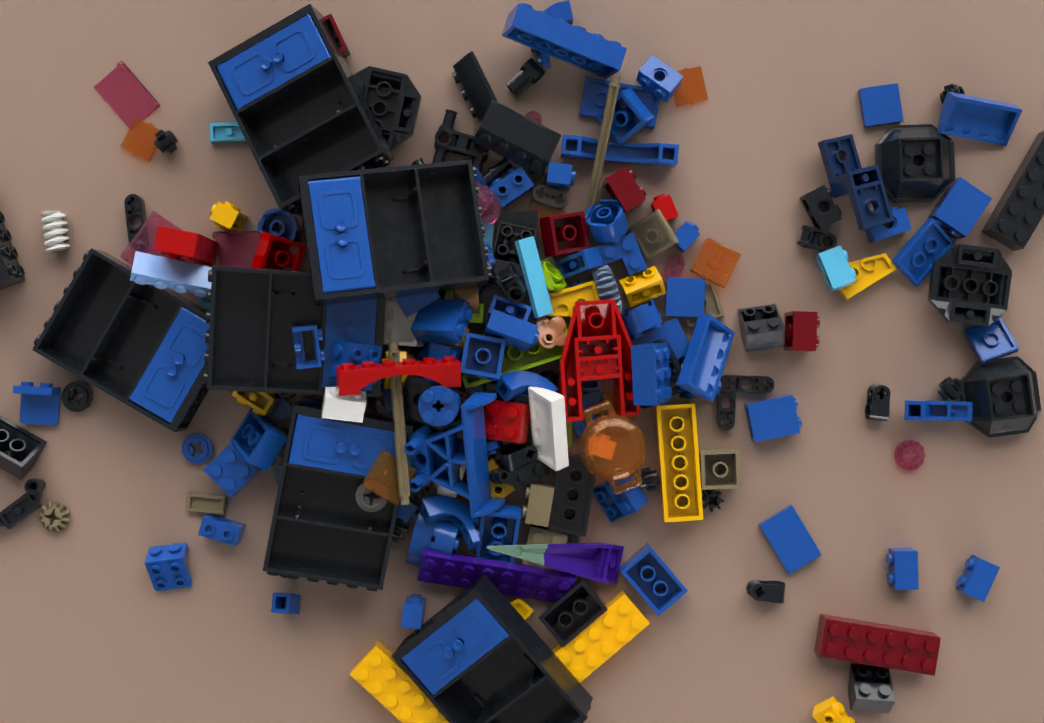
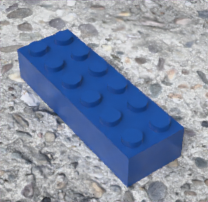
M519 3L508 14L502 36L605 79L620 71L627 49L617 41H608L600 34L589 33L584 27L570 25L567 20L551 17L548 12L532 9V6L526 3Z

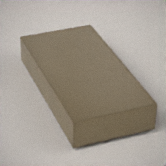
M188 492L186 511L225 515L227 495Z

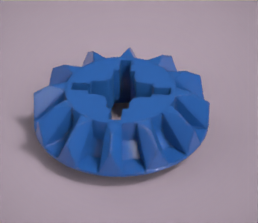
M195 433L189 435L184 440L182 453L189 462L200 464L206 462L211 457L213 451L212 441L209 440L207 435ZM202 442L200 448L203 452L199 451L194 454L195 447L193 445H199Z

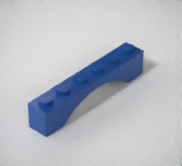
M563 134L560 158L595 161L599 140ZM608 141L604 162L675 168L678 163L679 144L624 143L619 146L616 142Z

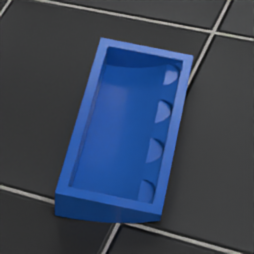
M948 91L940 113L938 133L1006 146L1022 113V109L1014 104Z
M710 314L698 316L676 385L698 397L714 401L735 332Z

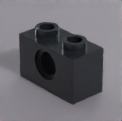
M825 185L800 197L814 227L819 230L842 219L841 209L838 205L834 204L832 192ZM819 203L825 204V212L820 211Z

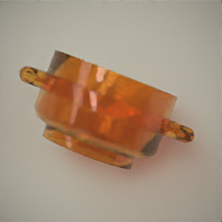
M610 401L584 410L583 417L587 427L581 434L579 451L581 460L587 470L597 478L609 481L612 491L616 495L642 485L643 481L638 470L644 463L647 448L645 437L638 425L625 416L616 415L613 404ZM607 411L608 415L600 416L593 420L592 415ZM630 476L633 477V480L618 485L617 481L626 480Z

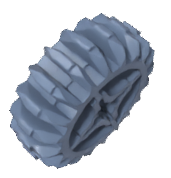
M605 265L592 269V281H595L600 300L615 299L619 312L622 313V302L611 268Z

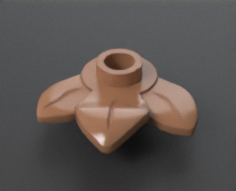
M545 316L537 318L535 325L538 326L537 332L540 333L538 337L540 347L551 349L554 346H564L567 333L564 332L565 320L563 317L556 316L551 320H548Z

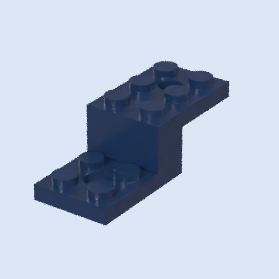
M850 134L818 142L833 198L845 195L850 196L859 231L894 221L879 166L861 167L853 135ZM838 153L842 155V161L839 159ZM869 203L873 205V211L870 209Z

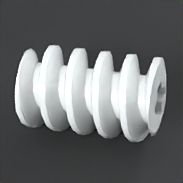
M60 211L41 212L40 215L45 216L41 219V222L47 224L42 227V230L47 232L43 234V238L49 239L44 242V245L50 247L45 252H58L71 247L70 244L64 243V241L70 238L63 236L64 233L69 231L62 228V226L68 223L61 221L67 215L60 213Z

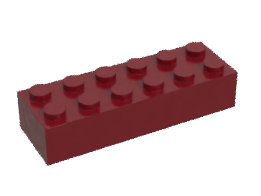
M820 614L814 652L823 658L935 676L941 637L928 631Z

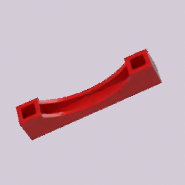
M444 356L443 359L435 360L433 357H425L423 361H415V359H403V362L384 360L379 364L365 361L362 362V365L342 363L341 366H335L336 391L339 396L360 394V390L370 383L397 375L422 376L437 381V384L447 388L461 387V362L454 356Z

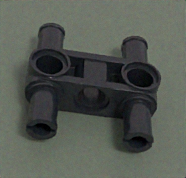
M446 109L442 126L438 128L435 134V153L432 163L444 162L446 153L452 152L470 157L472 159V166L478 168L481 173L483 163L487 161L490 150L486 149L484 153H478L476 148L479 145L472 142L473 135L454 131L453 127L457 112ZM447 135L449 136V141L447 143H440V137Z

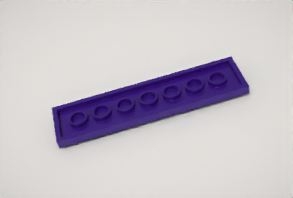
M427 549L422 550L417 581L467 589L485 574L503 595L553 603L572 589L576 581V575L568 572L458 554L447 555Z

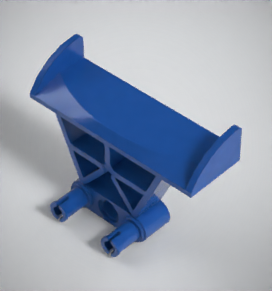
M474 392L461 406V422L434 433L430 427L420 426L410 436L409 442L404 446L406 448L404 449L405 453L411 455L413 479L409 481L410 491L418 492L422 486H426L430 481H433L469 499L471 518L493 513L505 504V499L491 498L483 408L484 405L491 403L497 398L496 393ZM463 430L465 453L458 452L456 432ZM436 452L447 460L438 468ZM459 464L466 465L468 483L460 480ZM447 467H448V473H446V472L443 471V470H444L445 468H447Z

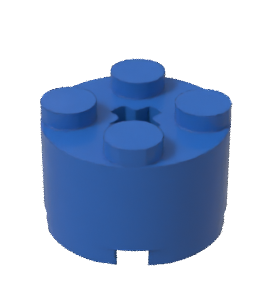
M604 199L600 201L601 204L596 206L593 204L588 208L585 213V219L595 242H611L616 244L621 241V237L627 232L629 224L620 202L614 199Z
M275 208L263 214L258 224V233L261 236L262 231L298 242L301 235V226L293 214ZM279 225L283 227L281 233L276 231L279 229Z
M653 299L648 300L649 304L644 305V303L624 310V315L621 314L628 335L633 337V339L644 335L643 331L647 329L652 331L662 326L660 323L662 318Z
M437 383L433 384L423 392L418 402L419 413L423 421L433 426H445L451 423L461 409V396L453 387L447 388ZM439 400L441 404H444L442 408H439V405H436V403Z
M436 521L429 550L447 555L457 554V548L462 537L459 527L449 521Z

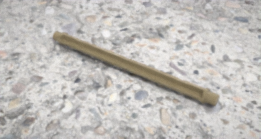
M612 75L611 82L608 85L609 90L584 215L591 205L594 204L596 206L618 90L620 88V77ZM586 222L587 232H590V230H589V228H588V225H587V222Z
M398 342L389 343V360L400 362ZM401 375L390 377L398 489L401 505L410 504L409 496H411L408 459L404 451L406 449L404 448L406 433Z

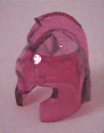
M476 181L475 186L478 185L479 198H477L478 205L482 207V217L480 219L483 223H490L492 225L499 218L500 203L491 189Z

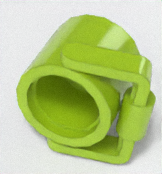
M544 261L541 266L548 292L550 290L561 291L567 287L560 270L550 262Z

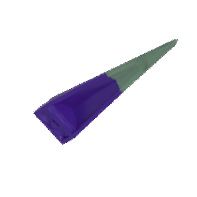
M595 542L487 546L486 548L601 583L616 584L624 546Z

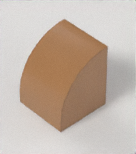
M478 287L453 290V300H466L472 313H478Z

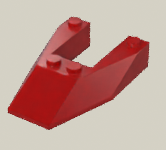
M615 299L581 301L574 304L559 363L558 393L563 395L565 399L566 422L583 420L581 381L613 378L615 413L621 417L641 415L640 406L633 404L631 346L633 345Z

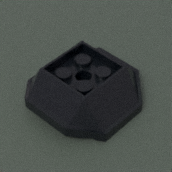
M368 66L354 74L353 77L390 151L394 150L414 134L422 98L407 74ZM378 106H385L383 113H376Z
M932 124L891 126L875 144V165L879 166L885 191L889 199L893 203L934 201L955 180L954 141L947 135L938 133V129ZM914 157L919 160V166L913 163Z
M958 244L933 261L928 301L947 322L984 327L990 326L994 320L1007 311L1012 270L1002 257L1003 255L999 249ZM967 281L971 284L970 291L965 287Z
M1018 356L998 358L984 364L977 361L960 380L964 384L961 387L963 393L959 396L960 402H973V421L964 422L988 438L1028 433L1041 412L1037 374ZM1005 392L1006 395H1007V398H1006V400L1003 402V400H1002V394Z

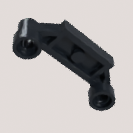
M536 458L515 471L508 472L501 468H495L491 470L489 479L494 484L503 483L513 486L515 490H520L549 475L550 467Z
M33 478L25 482L24 489L26 493L0 512L1 527H6L8 530L12 529L42 506L40 500L43 489L46 486L44 480Z

